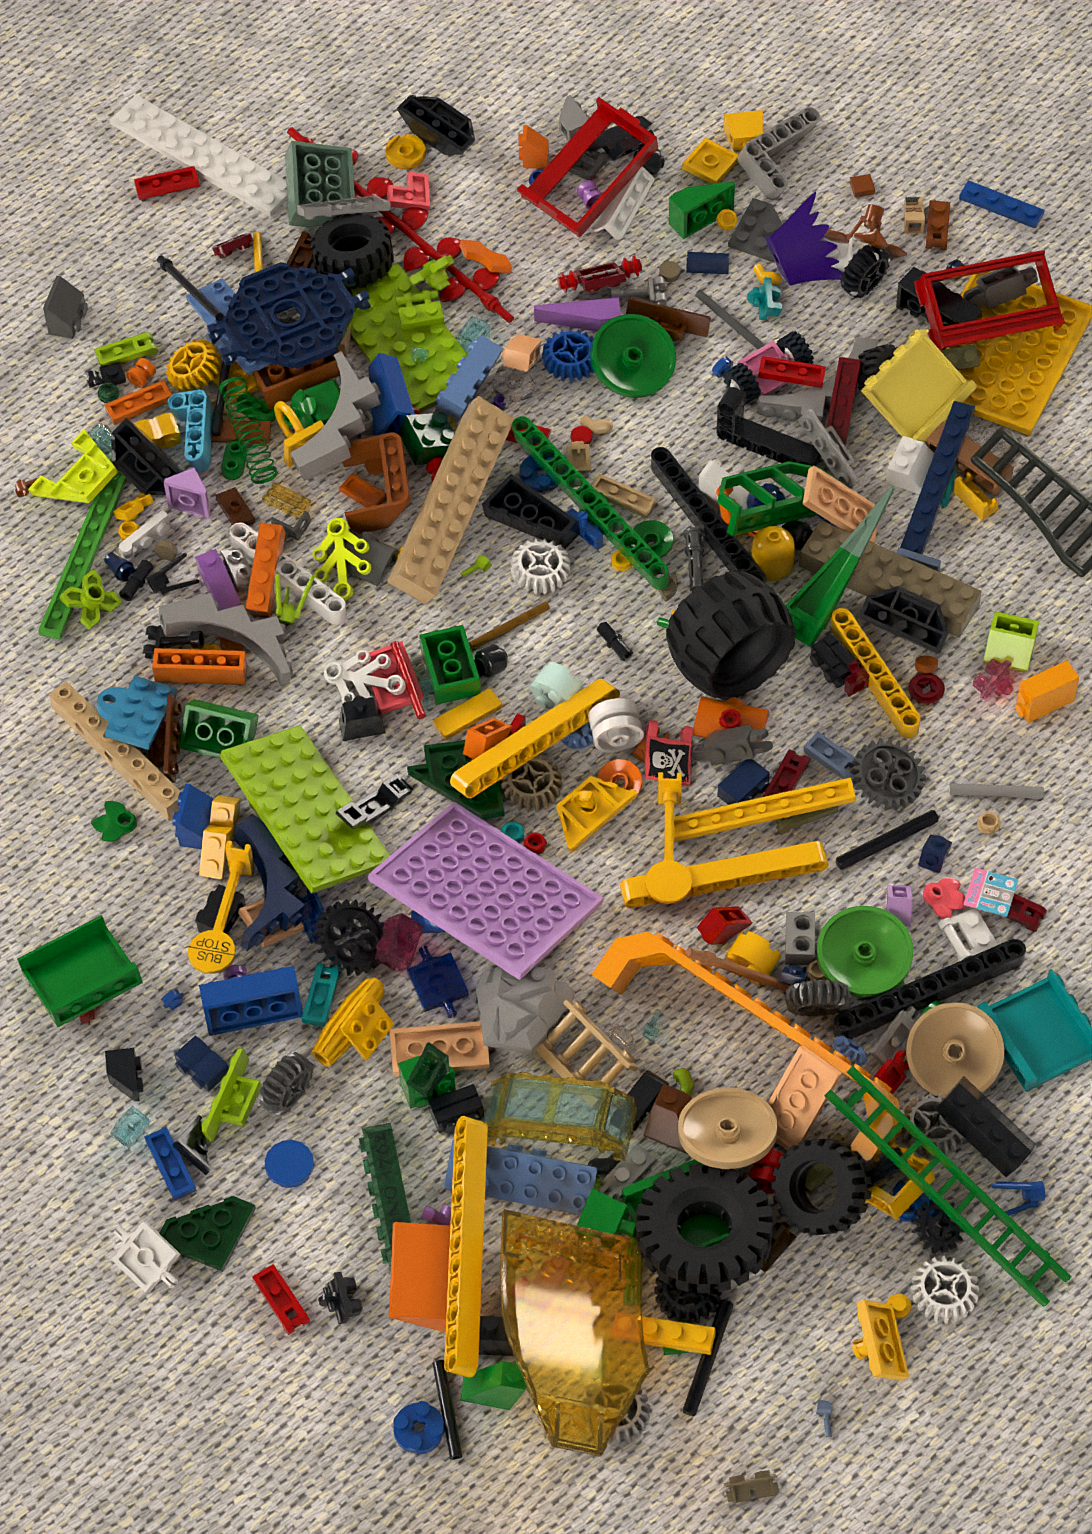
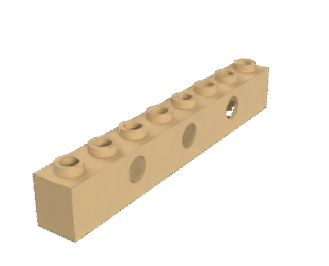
M67 681L49 694L52 709L170 822L173 819L174 812L179 810L178 797L181 791L133 745L105 737V731L109 722L103 719L97 710Z

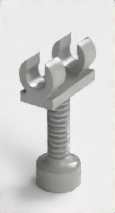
M660 276L655 278L648 277L647 289L622 290L619 286L610 287V298L619 297L620 302V299L625 297L647 296L649 297V302L667 306L666 294L658 293L654 295V291L665 290V278Z

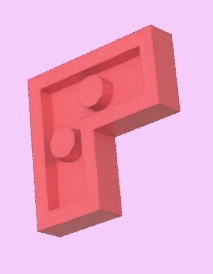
M408 172L406 177L407 187L388 185L387 201L390 202L391 207L405 209L418 207L429 211L428 174Z

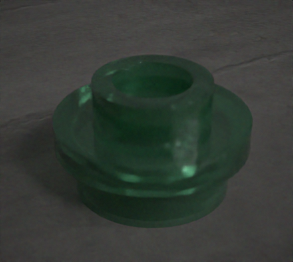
M104 383L99 387L97 392L98 398L103 403L112 402L118 399L119 390L112 383Z

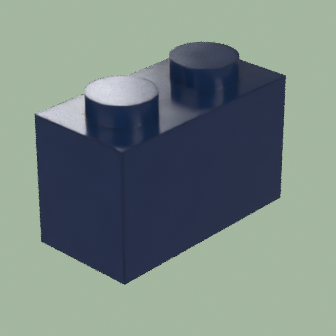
M753 759L744 760L718 784L717 797L728 805L752 800L758 793L763 794L768 788L770 772Z

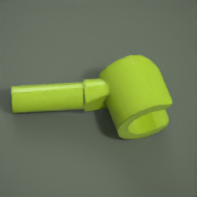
M480 555L477 557L475 564L460 574L464 578L479 568L486 572L491 568L492 564L486 556Z

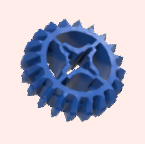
M570 328L568 332H564L561 329L560 334L554 333L552 338L548 337L547 343L543 346L542 353L543 365L547 368L548 373H553L555 379L561 376L562 381L569 378L571 383L574 378L581 381L582 375L588 378L590 373H594L590 357L593 336L588 337L587 332L581 334L579 329L576 332H572Z

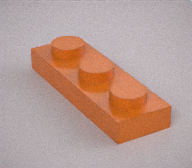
M164 380L104 405L110 419L116 425L125 418L130 419L166 404L172 394Z

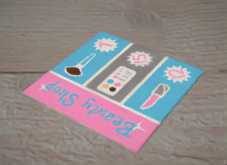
M975 868L963 905L1007 917L1018 879Z

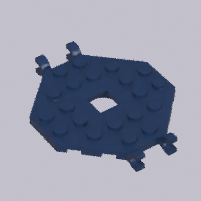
M280 262L241 279L239 289L236 294L234 293L228 305L229 309L226 316L223 317L221 322L207 326L210 333L208 337L213 343L218 341L224 333L227 335L233 346L221 349L224 355L222 359L226 366L236 361L237 357L241 356L298 369L335 354L356 309L365 310L370 308L371 306L368 302L370 298L366 290L354 297L348 292L346 287L356 285L353 279L355 273L351 268L338 275L332 273L324 275L319 274L314 269L305 267L300 269L289 267V264ZM295 307L301 318L293 323H281L276 314Z

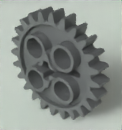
M882 738L878 740L877 744L872 740L868 746L863 745L861 751L857 752L856 758L852 762L853 768L851 773L855 774L852 782H858L855 790L862 789L861 798L868 796L869 804L876 801V808H879L881 804H884L886 810L891 805L895 810L900 805L906 808L908 803H914L916 797H919L921 790L925 786L923 781L926 775L921 774L925 767L918 766L922 759H914L916 751L909 753L907 751L909 745L902 748L900 747L899 740L895 745L892 744L891 738L888 739L886 744H884ZM892 758H894L895 761L889 773L890 779L886 783L885 791H883L882 786L888 774L887 769L891 764ZM871 777L877 779L878 782L873 781Z

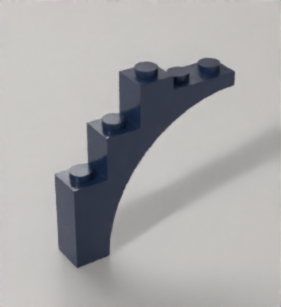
M251 814L237 825L234 841L243 849H245L246 844L251 845L253 861L260 874L264 889L263 908L253 923L243 932L240 946L246 951L250 950L253 946H259L268 934L275 933L279 927L286 932L292 926H298L304 918L303 911L305 904L294 896L298 889L299 875L288 867L290 861L264 822L254 814Z

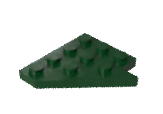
M465 740L424 745L426 764L407 766L408 775L452 802H456L477 817L488 819L505 816L500 781H497L472 798H467L451 786L450 779L454 772L472 761L470 757L463 754Z

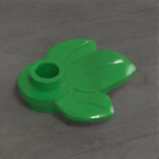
M299 389L292 396L291 408L300 420L303 429L313 425L312 415L317 410L318 401L314 397L305 398L303 390ZM284 414L283 417L285 423L288 424L290 427H293L287 416Z
M105 801L106 814L91 820L93 828L103 833L102 841L106 842L120 839L123 834L132 832L137 826L135 815L126 811L123 804L115 801ZM125 821L130 822L129 824L122 825Z

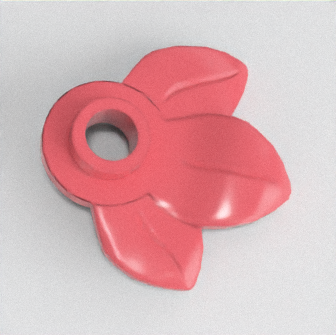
M943 878L938 883L927 884L923 889L924 901L931 905L934 913L942 919L951 918L952 910H962L968 907L963 905L965 896L958 891L961 883L956 879Z

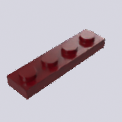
M839 357L826 428L832 426L846 446L861 360Z

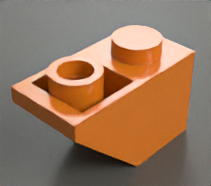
M523 125V134H519L518 146H522V148L519 147V160H523V168L545 169L549 158V140L528 125Z

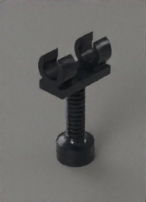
M150 625L146 628L145 635H148L149 640H156L155 645H144L142 654H145L146 659H153L154 648L164 649V646L191 645L193 649H201L204 647V635L199 630L191 631L190 636L165 637L161 625Z

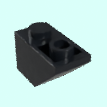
M134 1048L105 1051L106 1073L109 1083L133 1101H140L139 1093L144 1091L143 1080L138 1078V1071L142 1070L141 1056H136Z

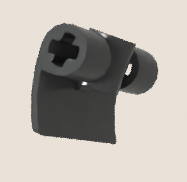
M341 526L337 527L336 533L342 529ZM349 529V532L368 542L369 550L365 554H360L355 550L353 544L344 539L345 548L361 560L369 562L372 569L369 574L362 575L353 564L346 560L347 574L379 586L386 567H393L397 562L399 550L380 542L377 537L363 531L359 533ZM335 542L326 551L327 559L335 549ZM365 543L360 544L359 549H363ZM367 564L362 565L361 571L367 568Z

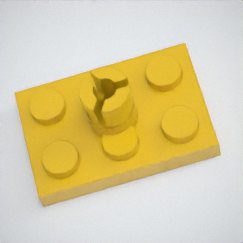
M869 1300L857 1302V1317L861 1323L864 1336L852 1342L854 1344L852 1349L858 1359L869 1357V1368L873 1377L898 1381L908 1379V1369L893 1306Z

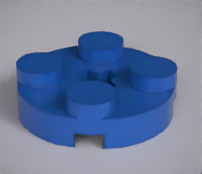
M531 456L522 461L519 468L520 479L538 493H543V491L549 489L551 491L558 487L547 473L545 475H537V471L543 469Z
M419 1401L418 1403L405 1406L393 1420L395 1440L405 1451L425 1454L434 1450L441 1443L444 1434L443 1417L435 1407L429 1405L426 1401ZM423 1423L425 1425L423 1427L424 1432L421 1434L418 1431L413 1432L414 1424Z

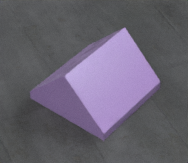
M195 468L165 479L164 487L169 508L210 518L207 490Z

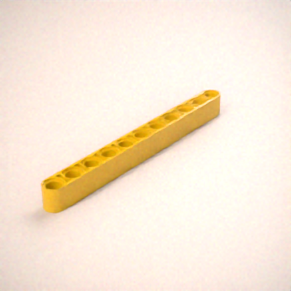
M461 1116L456 1123L454 1136L444 1368L449 1373L471 1378L477 1371L479 1358L488 1128L485 1122Z

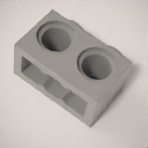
M786 913L785 964L809 965L814 961V957H817L818 943H815V936H819L820 922H815V913ZM805 927L807 930H800L798 928ZM798 948H805L807 950L799 951Z

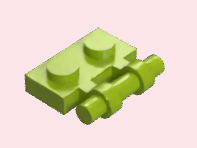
M429 289L422 290V293L410 294L409 292L404 293L403 296L395 297L396 305L405 304V307L398 308L402 330L444 323L440 301L431 302V299L439 298L437 290L429 291ZM424 301V304L412 305L414 302Z

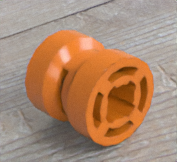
M140 358L135 363V367L127 371L126 377L132 384L142 388L147 383V379L152 378L156 373V369L149 360Z

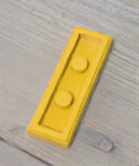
M488 688L435 718L433 725L441 736L447 740L503 708V704L492 689Z

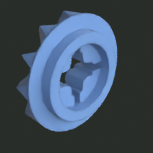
M589 722L578 728V730L582 729L581 735L577 732H572L561 741L573 749L589 746L593 742Z
M837 1036L834 1039L833 1045L835 1050L849 1059L851 1064L862 1066L868 1061L867 1053L864 1052L862 1047L852 1041L851 1038Z

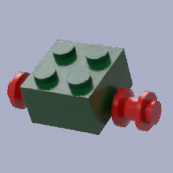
M413 408L415 415H406L398 435L401 437L414 465L427 464L426 471L432 475L431 480L433 482L455 432L444 413L420 414L417 408Z

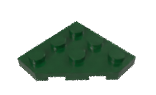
M231 1196L223 1199V1202L212 1206L208 1204L191 1210L187 1215L166 1219L159 1234L182 1256L223 1272L256 1207L255 1204Z

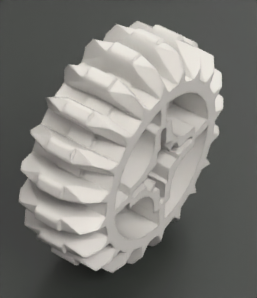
M536 538L534 543L527 540L526 546L520 545L518 551H514L510 570L514 582H518L520 588L525 587L527 593L534 589L535 595L538 593V590H542L545 595L547 589L554 593L555 586L561 588L562 582L567 581L570 573V559L566 550H563L561 545L556 546L554 540L547 543L545 538L543 542H539ZM526 562L529 563V568L527 570L523 568ZM554 562H556L558 565L555 570L552 569V564Z
M944 1255L941 1262H938L934 1257L931 1264L925 1261L922 1266L923 1269L918 1268L916 1270L917 1276L912 1278L913 1286H911V1293L915 1294L912 1300L913 1303H919L917 1306L918 1311L926 1309V1318L933 1314L935 1322L939 1320V1317H943V1321L946 1324L949 1321V1317H951L956 1323L959 1315L965 1318L968 1314L967 1311L972 1312L975 1305L973 1303L978 1301V1295L976 1294L979 1293V1286L975 1285L978 1279L977 1276H971L973 1273L972 1268L964 1270V1261L958 1265L956 1264L955 1257L951 1259V1262H948ZM931 1279L934 1289L928 1295L925 1290V1283ZM962 1283L965 1289V1296L960 1300L956 1290ZM939 1302H945L948 1305L940 1304Z

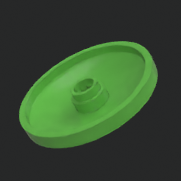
M873 906L850 907L838 912L823 927L817 945L818 964L827 980H836L837 982L847 984L851 996L860 998L878 997L897 988L907 977L913 960V942L905 925L890 912Z

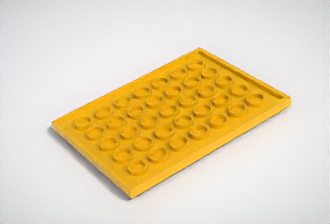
M993 271L971 275L961 296L964 297L965 291L977 286L976 281L980 276ZM1032 284L1026 288L1027 294L1015 300H1010L995 308L987 309L986 306L981 307L982 319L1047 306L1042 287ZM1056 292L1061 314L1065 320V323L1059 330L1054 331L1053 326L947 347L946 349H952L976 344L981 365L958 370L967 381L973 380L978 386L962 403L975 406V416L1031 436L1092 320V305Z

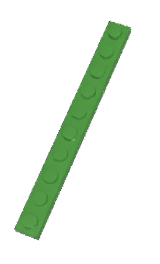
M117 468L118 473L92 501L39 627L40 636L61 640L74 607H67L60 599V595L69 587L82 589V578L90 571L113 516V511L128 480Z

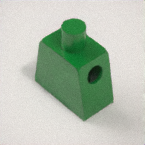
M592 1189L576 1225L575 1232L577 1239L580 1241L615 1246L618 1244L622 1234L635 1237L636 1222L628 1220V1208L624 1203Z

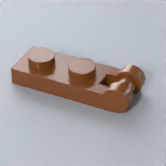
M929 201L925 248L940 247V250H947L951 202Z

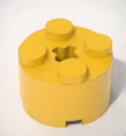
M741 931L725 957L729 962L770 976L781 959V954L777 949L773 952L769 948L771 943L763 937L750 931L745 935L744 931ZM749 979V981L755 984L756 986H760L762 984Z

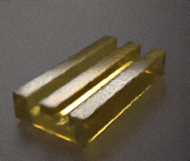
M275 482L272 483V488L267 490V494H264L262 497V502L298 519L311 505V499ZM273 496V497H275V498H277V499L283 501L284 503L279 502V501H277V500H275V499H273V498H271V497ZM288 505H292V506H294V507L300 509V511H298V510H296V509H294V508H292V507H290V506H288Z

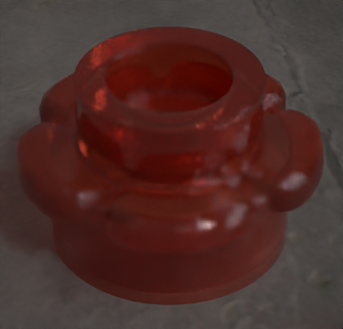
M94 1009L79 1016L81 1024L88 1023L90 1025V1020L95 1019Z

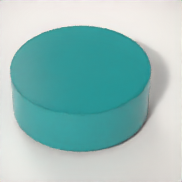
M507 822L501 828L502 833L518 843L524 838V828L518 822Z

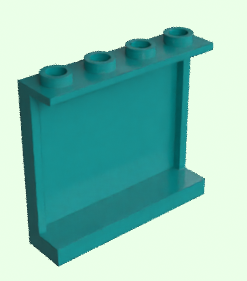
M1052 969L1049 970L1047 978L990 1006L986 1001L977 1006L997 1025L1004 1043V1059L1026 1092L1092 1060V1027L1090 1020L1078 1008L1075 997L1072 994L1069 995L1065 989L1063 979L1059 975L1056 976Z

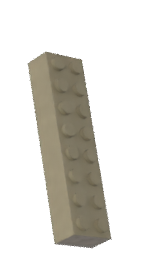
M820 520L800 551L799 567L816 574L852 533ZM870 541L846 587L864 596H869L900 586L940 605L948 632L958 638L961 637L978 609L982 593L977 588Z

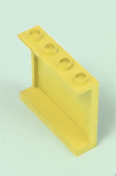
M928 329L913 331L908 336L909 341L905 345H900L893 352L894 356L890 361L886 360L880 365V371L876 375L870 376L864 382L866 386L861 390L901 437L906 436L921 442H925L932 432L948 418L954 401L962 403L978 387L973 380L967 381L926 335L929 332Z

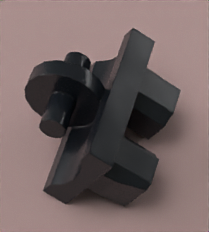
M334 1272V1279L328 1282L327 1287L323 1288L324 1294L318 1298L320 1306L328 1307L329 1312L335 1311L338 1324H344L348 1321L349 1317L360 1315L363 1307L360 1299L349 1300L348 1294H354L356 1291L355 1278L343 1277L342 1272Z

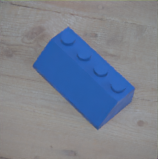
M294 966L281 967L275 970L257 972L251 975L199 985L209 1036L301 1018L303 1015Z

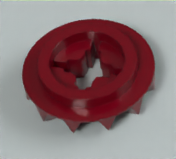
M920 673L910 680L908 692L911 699H915L918 705L925 703L929 706L930 703L937 704L943 698L945 686L937 675ZM930 684V691L923 694V689Z

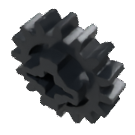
M929 1200V1204L927 1202L922 1203V1210H915L914 1213L918 1218L911 1220V1223L915 1224L917 1228L913 1229L912 1233H918L919 1237L915 1241H923L924 1250L931 1246L932 1253H937L939 1248L942 1253L948 1252V1247L951 1250L957 1247L955 1242L963 1241L959 1234L965 1231L950 1219L932 1200ZM949 1203L954 1208L955 1203ZM931 1210H935L932 1218H925ZM946 1234H952L946 1242H942Z

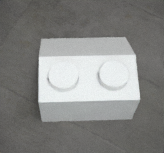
M902 436L887 468L886 483L920 495L934 453L924 442Z

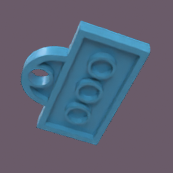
M138 676L133 677L128 689L121 687L105 689L99 694L96 705L98 714L103 719L109 721L105 737L149 750L166 717L167 696L173 695L176 698L178 689Z

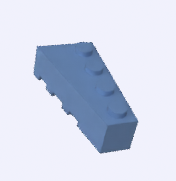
M483 335L477 341L473 339L467 349L470 353L467 357L463 356L457 365L459 370L456 374H451L446 383L448 387L445 391H441L435 400L438 403L435 411L444 413L447 418L455 423L460 421L467 405L473 400L503 350L501 346Z

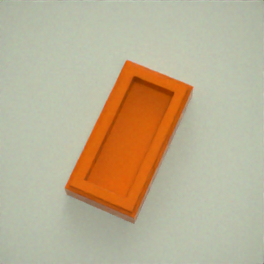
M353 473L339 487L341 493L365 507L380 505L387 498V494Z

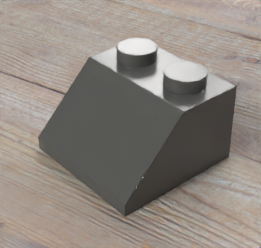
M56 276L43 307L48 334L73 339L75 332H79L81 328L82 315H86L88 304L85 303L84 294L61 276Z

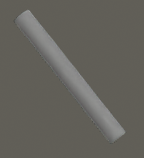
M950 783V795L1043 799L1044 787Z

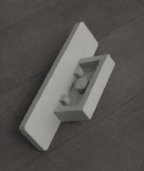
M812 409L808 410L798 419V422L836 479L852 489L859 483V479L850 467L856 461L834 428L830 426L825 429Z

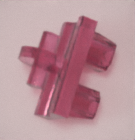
M992 659L985 669V672L990 674L991 677L987 678L980 673L974 678L973 687L981 692L980 698L986 701L994 691L997 696L1001 694L1010 695L1013 692L1011 683L1014 680L1009 676L1010 672L1008 670L1012 664L1011 662L1005 660L1003 663Z

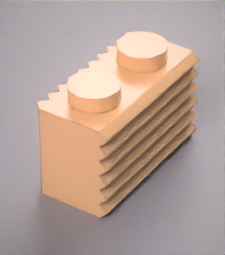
M517 334L513 339L509 340L507 346L503 347L501 359H504L503 366L527 372L540 355L542 340Z

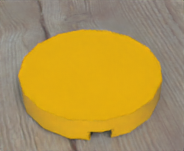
M405 134V136L400 137L398 135L387 143L385 157L393 167L399 169L415 168L423 163L426 158L425 144L417 136Z

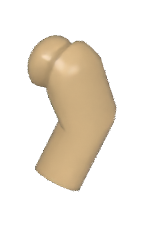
M584 415L580 420V424L588 427L594 435L607 433L613 428L612 421L608 419L593 421L589 416Z

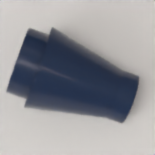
M113 552L108 553L104 558V562L117 580L128 581L130 573L135 572L132 562L117 556Z

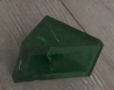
M430 1042L427 1043L407 1084L424 1097H427L450 1072L448 1055Z

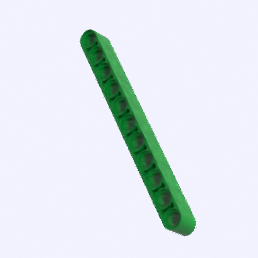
M524 416L515 418L512 422V430L515 440L581 511L588 513V518L591 522L602 530L605 537L653 588L657 590L667 588L671 582L669 569L659 556L529 418ZM603 515H607V516H608V517H606V518H600V517L603 516ZM616 530H622L619 533H614ZM629 545H636L633 548H628ZM645 559L650 560L647 563H642V561ZM658 574H663V575H664L663 577H660V578L655 577V576L658 575Z

